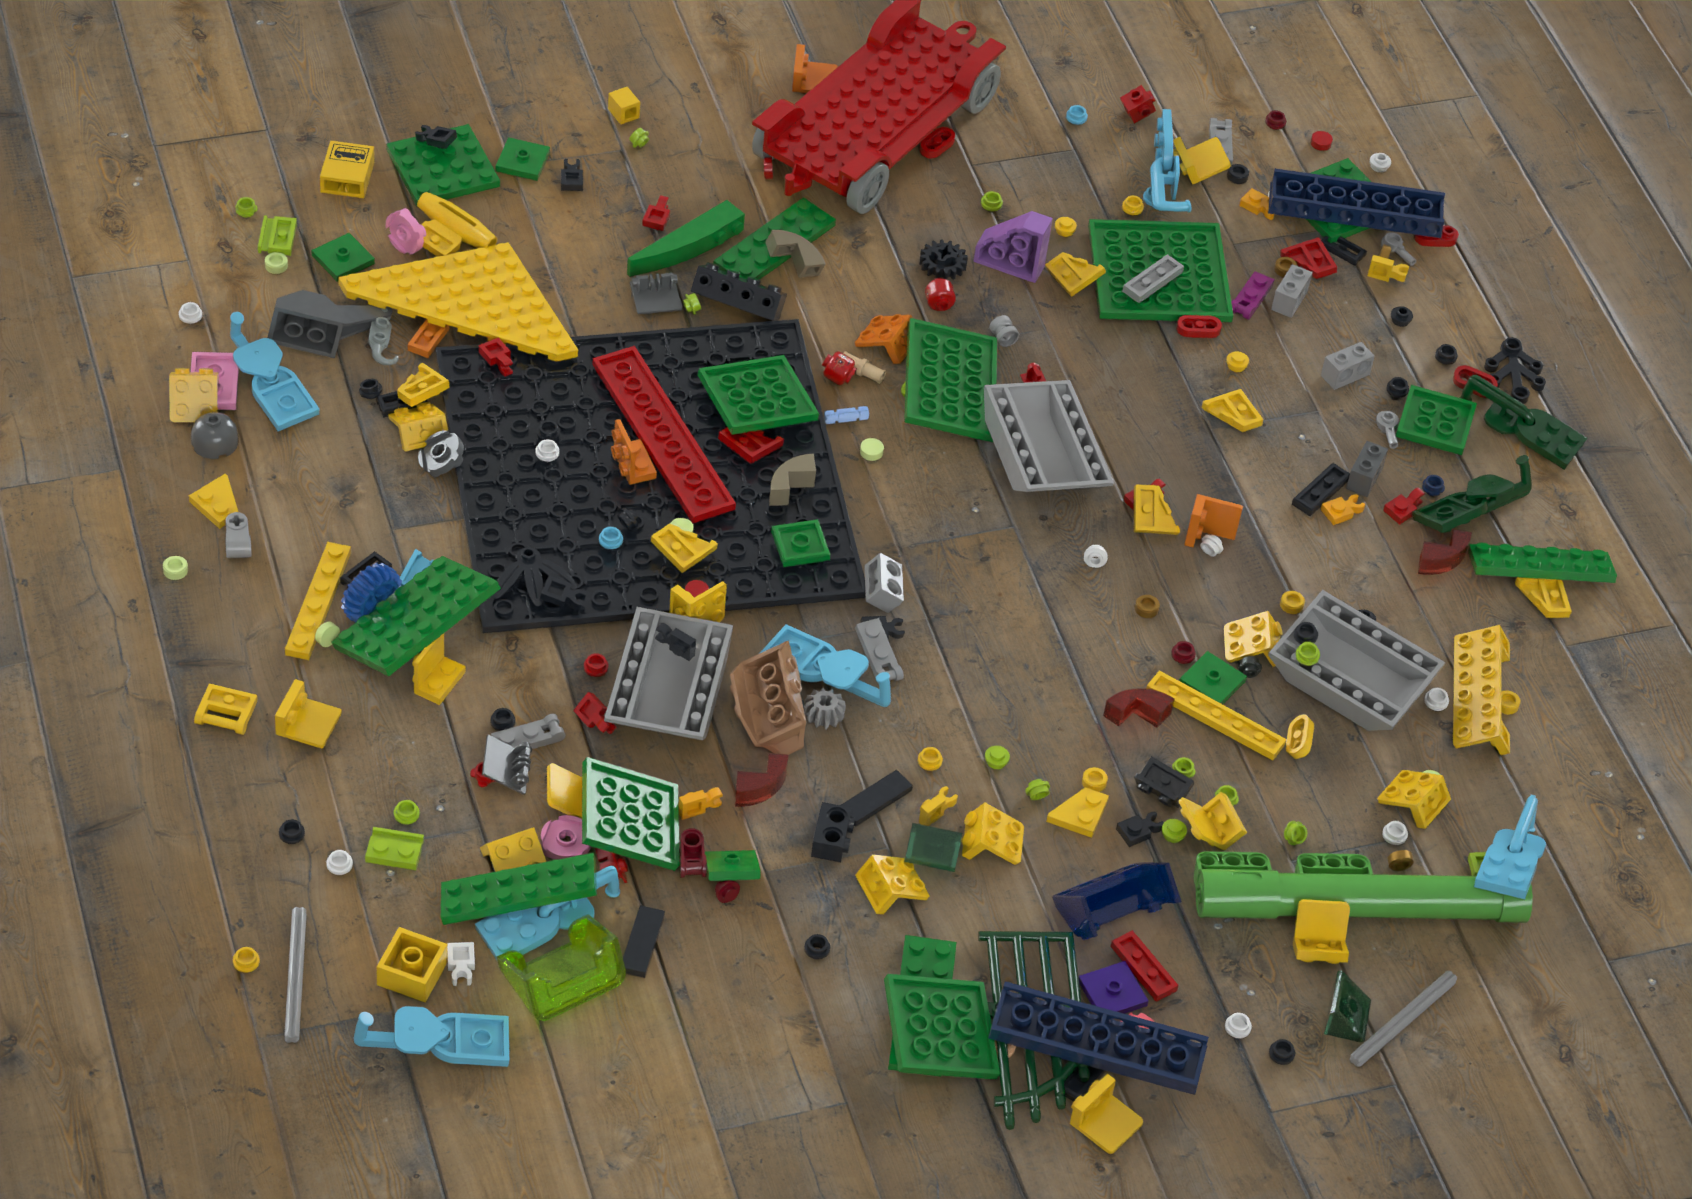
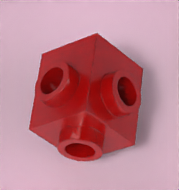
M1142 85L1120 97L1126 112L1134 124L1156 111L1153 104L1156 100L1150 90L1146 92Z

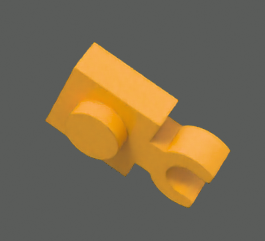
M1251 188L1240 199L1239 206L1256 215L1261 212L1269 220L1274 219L1275 214L1268 213V196Z
M1354 494L1347 501L1339 497L1322 503L1321 511L1332 525H1336L1352 519L1354 513H1362L1365 503L1355 504L1359 496Z
M715 787L707 793L700 790L689 792L679 797V815L681 819L684 820L703 814L708 807L716 808L721 806L720 797H723L719 787Z

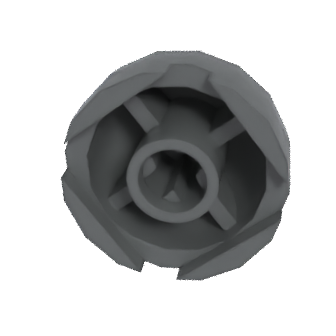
M218 412L206 413L200 416L193 424L191 444L198 455L209 459H219V455L226 454L227 457L237 449L239 443L236 424L229 416Z

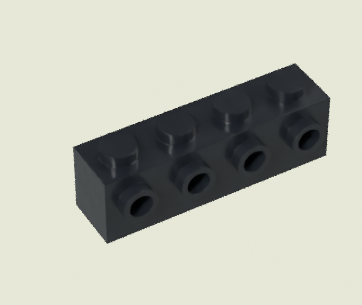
M707 262L706 265L698 266L691 292L773 321L780 319L787 293L781 292V287L769 284L768 287L761 285V280L753 277H748V279L739 277L740 273L733 270L721 271L719 270L720 266Z

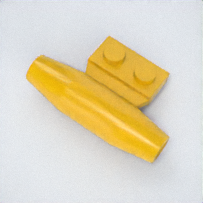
M428 192L423 193L419 198L418 208L431 219V221H424L421 224L426 230V236L423 237V248L436 256L454 254L460 249L461 242L476 248H487L488 246L496 245L497 237L487 227L452 202Z

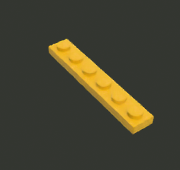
M327 542L286 644V656L305 660L310 659L316 644V631L325 621L338 588L340 577L343 575L350 557L351 546Z
M1160 670L1147 685V693L1272 761L1285 746V738Z

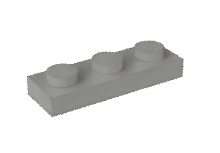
M1167 254L1124 284L1122 292L1140 303L1183 273L1184 266Z

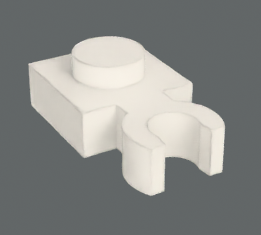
M474 942L447 943L448 971H453V986H457V979L459 977H465L467 985H471V970H475Z

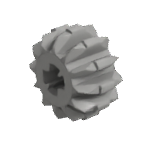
M822 687L820 692L813 689L811 695H807L804 713L807 716L808 723H815L816 728L820 725L824 726L827 730L829 725L836 727L838 722H842L846 704L842 700L841 694H835L833 689L825 691Z

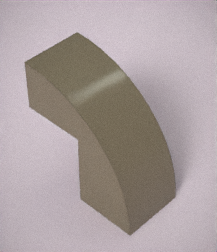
M772 230L766 240L770 257L791 255L799 278L819 276L826 264L818 249L800 235L784 230Z
M814 454L794 457L783 463L775 471L771 480L769 506L788 505L790 488L814 487L816 476Z

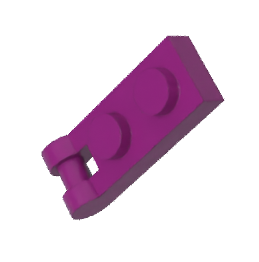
M1254 271L1237 297L1232 300L1233 313H1240L1243 315V318L1250 320L1273 287L1275 279Z

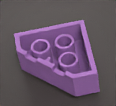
M1031 211L985 229L976 245L974 262L1036 283L1045 267L1053 218Z

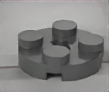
M443 430L431 435L425 441L427 445L424 450L420 449L418 453L420 466L432 477H438L462 464L464 445L455 433Z

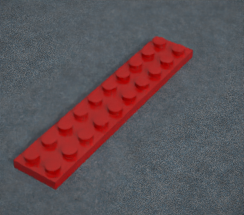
M632 346L593 358V367L637 437L641 439L649 456L691 522L695 523L735 510L736 502L636 347Z

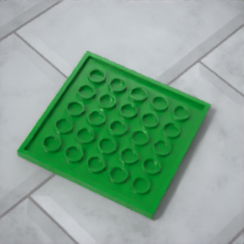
M1089 219L1088 229L1092 262L1097 267L1102 265L1106 271L1104 275L1095 280L1099 319L1178 321L1184 315L1214 316L1221 322L1233 321V309L1219 223ZM1167 254L1184 266L1183 273L1140 303L1122 292L1124 284Z

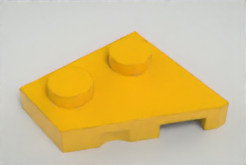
M1064 252L1045 264L1047 271L1071 297L1106 273L1102 265L1097 267L1088 264L1087 260L1074 258L1072 255Z
M421 363L418 366L419 372L416 375L411 374L407 381L397 389L398 398L411 407L419 405L423 401L449 389V380L426 364Z
M1242 389L1205 400L1202 403L1203 410L1241 432L1263 425L1264 419Z
M223 474L189 495V502L219 529L226 526V517L229 514L238 512L227 474Z
M1136 484L1134 486V532L1178 535L1180 528L1176 526L1171 516L1172 511L1164 501V495L1160 487Z
M668 524L651 536V542L682 573L714 552L718 547L716 541L711 540L709 543L697 538L698 534L683 531L680 527Z
M1516 578L1515 585L1546 618L1570 617L1572 611L1562 580Z
M1085 787L1049 812L1046 822L1092 838L1107 805L1109 795Z

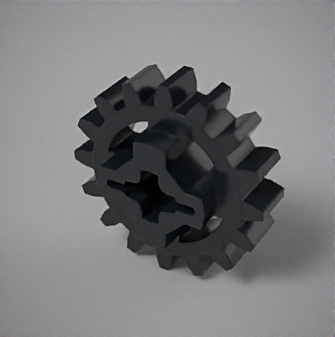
M941 239L940 243H936L933 240L931 246L925 244L924 249H921L919 265H922V271H927V276L935 275V279L943 277L946 280L947 277H951L954 280L956 274L962 276L963 271H966L968 255H965V249H960L959 244L953 246L952 241L944 243L943 239Z

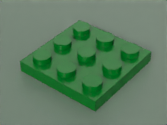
M1411 385L1396 437L1462 455L1477 403Z

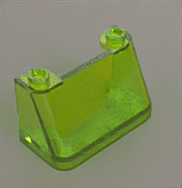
M589 914L576 919L569 926V943L531 961L525 962L524 956L516 950L507 951L497 956L501 972L531 1015L539 1021L549 1020L621 985L625 979L626 970L618 937Z

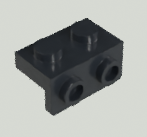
M1152 756L1141 773H1136L1134 776L1139 790L1148 795L1150 793L1157 795L1158 800L1168 807L1174 805L1179 808L1178 800L1182 797L1186 798L1195 784L1192 779Z

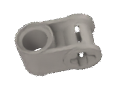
M240 512L231 513L226 517L225 543L227 559L252 556L248 519Z

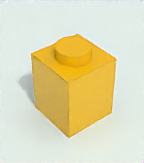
M624 87L608 93V110L620 124H624L640 117V101L628 87Z

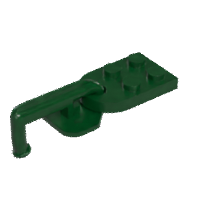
M1472 375L1468 379L1461 397H1459L1472 401L1471 396L1475 390L1494 402L1484 415V421L1489 427L1501 434H1516L1517 438L1524 445L1563 470L1566 469L1587 440V437L1549 413L1539 409H1528L1524 404L1478 375Z
M1521 455L1516 459V464L1520 468V482L1514 484L1509 480L1492 474L1479 476L1468 482L1466 492L1448 495L1413 511V520L1441 533H1447L1459 525L1467 524L1474 518L1528 495L1532 489L1529 457Z

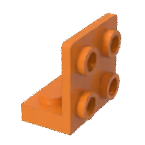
M797 44L792 92L808 93L833 72L837 65L808 62L809 54H805V45Z
M912 315L875 316L855 341L856 347L885 346L893 364H901L907 356V331Z
M615 420V429L612 430L614 446H611V452L614 460L617 459L619 462L621 475L626 476L629 485L656 479L657 472L641 439L631 441L621 420Z
M1197 494L1184 545L1194 547L1195 540L1201 539L1202 532L1235 540L1243 506Z

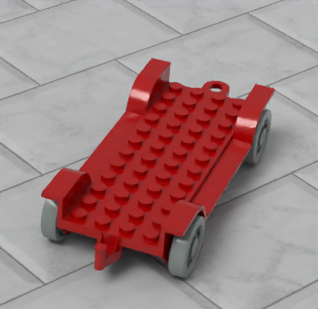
M895 0L876 19L866 44L795 104L786 99H780L752 121V125L757 127L752 142L753 153L762 159L765 157H772V160L776 158L793 168L791 174L785 175L784 194L786 196H791L794 193L811 187L813 179L834 192L847 197V205L859 214L867 213L883 195L889 179V170L959 107L975 114L982 111L988 105L998 88L1001 77L1000 67L992 63V61L1006 50V46L989 38L983 45L976 48L969 44L975 39L977 30L971 22L957 21L947 30H943L919 17L921 0ZM964 28L968 29L969 32L967 34H960L957 32V29Z

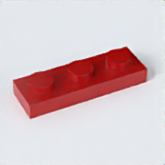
M1133 930L1112 940L1110 947L1122 961H1126L1133 975L1156 1002L1177 992L1179 985Z

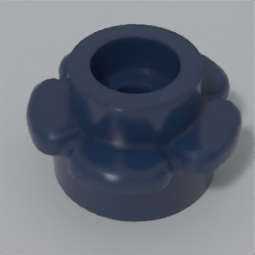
M1429 475L1423 481L1422 489L1430 496H1438L1445 490L1444 481L1438 475Z

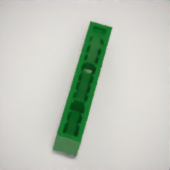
M725 200L629 257L627 261V275L631 277L674 266L723 244L726 240L740 234L744 230L745 213L728 200Z

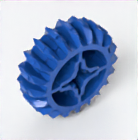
M375 563L372 567L368 565L364 571H360L357 577H353L354 580L348 584V589L344 591V597L341 600L343 603L341 608L347 615L346 617L356 623L361 616L369 615L374 611L379 602L386 600L397 588L401 587L402 580L397 572L388 565Z

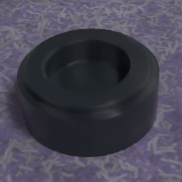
M1241 164L1231 165L1227 172L1228 180L1234 184H1244L1249 177L1248 168Z

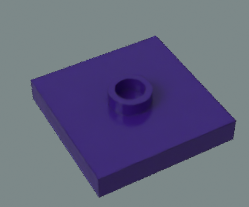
M1126 961L1079 976V984L1091 1005L1123 1014L1148 1006L1149 1001Z

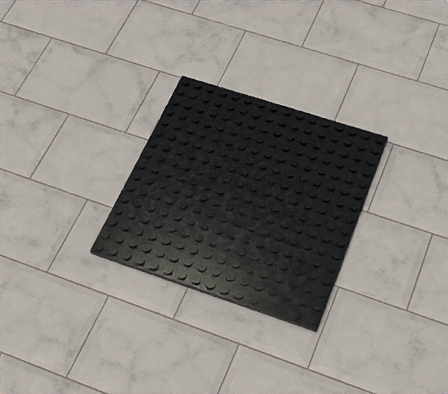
M799 319L575 336L570 338L578 348V357L557 362L549 360L548 355L538 352L533 355L518 350V346L506 343L510 350V359L513 362L509 366L513 373L508 376L502 375L497 363L490 366L479 353V345L481 344L436 347L439 374L449 380L450 386L449 389L442 392L448 430L450 433H455L464 445L463 462L455 468L472 569L497 581L504 570L517 561L516 555L519 550L534 548L539 551L542 559L549 560L567 571L577 584V589L584 590L587 593L585 600L576 599L583 602L581 610L573 609L566 602L563 607L544 600H542L540 606H535L529 597L525 584V573L523 572L512 588L501 598L494 599L491 596L478 606L483 633L633 620L637 607L669 613L671 588L679 585L685 590L687 583L693 580L705 582L709 589L722 581L726 583L725 611L866 598L865 577ZM632 346L636 347L736 502V508L733 511L692 523L693 533L698 534L697 538L709 543L711 540L716 541L718 547L714 552L684 573L651 542V536L670 524L674 519H690L652 459L651 461L657 472L656 479L629 485L626 476L621 475L619 462L617 459L614 460L611 452V446H614L612 430L615 429V420H621L631 441L638 440L639 438L593 367V358ZM784 355L818 410V421L761 430L764 431L763 436L774 440L777 436L784 439L783 446L750 464L718 439L719 432L727 428V425L699 379L698 370L704 367ZM545 420L556 422L560 428V437L554 441L559 447V456L557 459L548 462L542 461L536 456V447L542 441L537 437V428ZM814 454L816 467L814 487L790 488L788 505L769 506L771 480L775 471L783 463L794 457ZM622 508L632 509L637 514L639 520L637 521L638 527L636 529L632 528L628 531L622 526L617 517L621 513L620 510ZM818 520L830 552V560L783 567L771 532L772 526ZM616 527L623 535V543L620 547L606 549L600 545L599 535L604 528ZM540 571L544 588L548 576Z

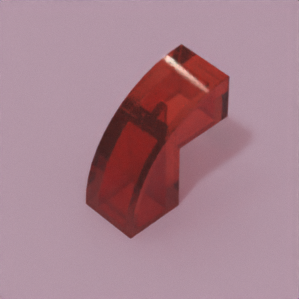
M1453 529L1449 546L1424 541L1419 556L1418 574H1442L1457 567L1467 553L1472 532Z
M1129 689L1119 692L1106 700L1103 716L1117 726H1120L1132 713H1135L1158 728L1171 715L1175 698L1152 689Z
M769 753L767 773L737 771L735 807L756 805L774 796L786 779L789 755Z

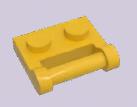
M209 683L196 711L194 723L199 725L206 723L235 730L237 734L244 735L249 719L258 702L257 695ZM208 710L222 714L239 717L238 721L220 716L207 714Z

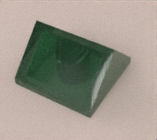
M912 823L904 862L955 872L963 833Z
M1342 970L1337 971L1332 987L1324 1034L1361 1043L1365 1041L1371 999Z

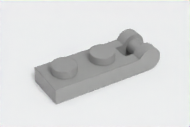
M1210 118L1209 139L1214 137L1219 139L1232 165V119L1219 121L1217 118Z
M876 618L856 624V633L875 678L878 674L887 672L890 674L889 680H902L904 678L903 670L897 663L880 619ZM888 667L889 671H885L882 668Z
M549 714L542 720L491 733V736L515 748L525 741L530 744L532 749L560 742L565 738L566 734L563 728L559 727L560 722L557 715Z

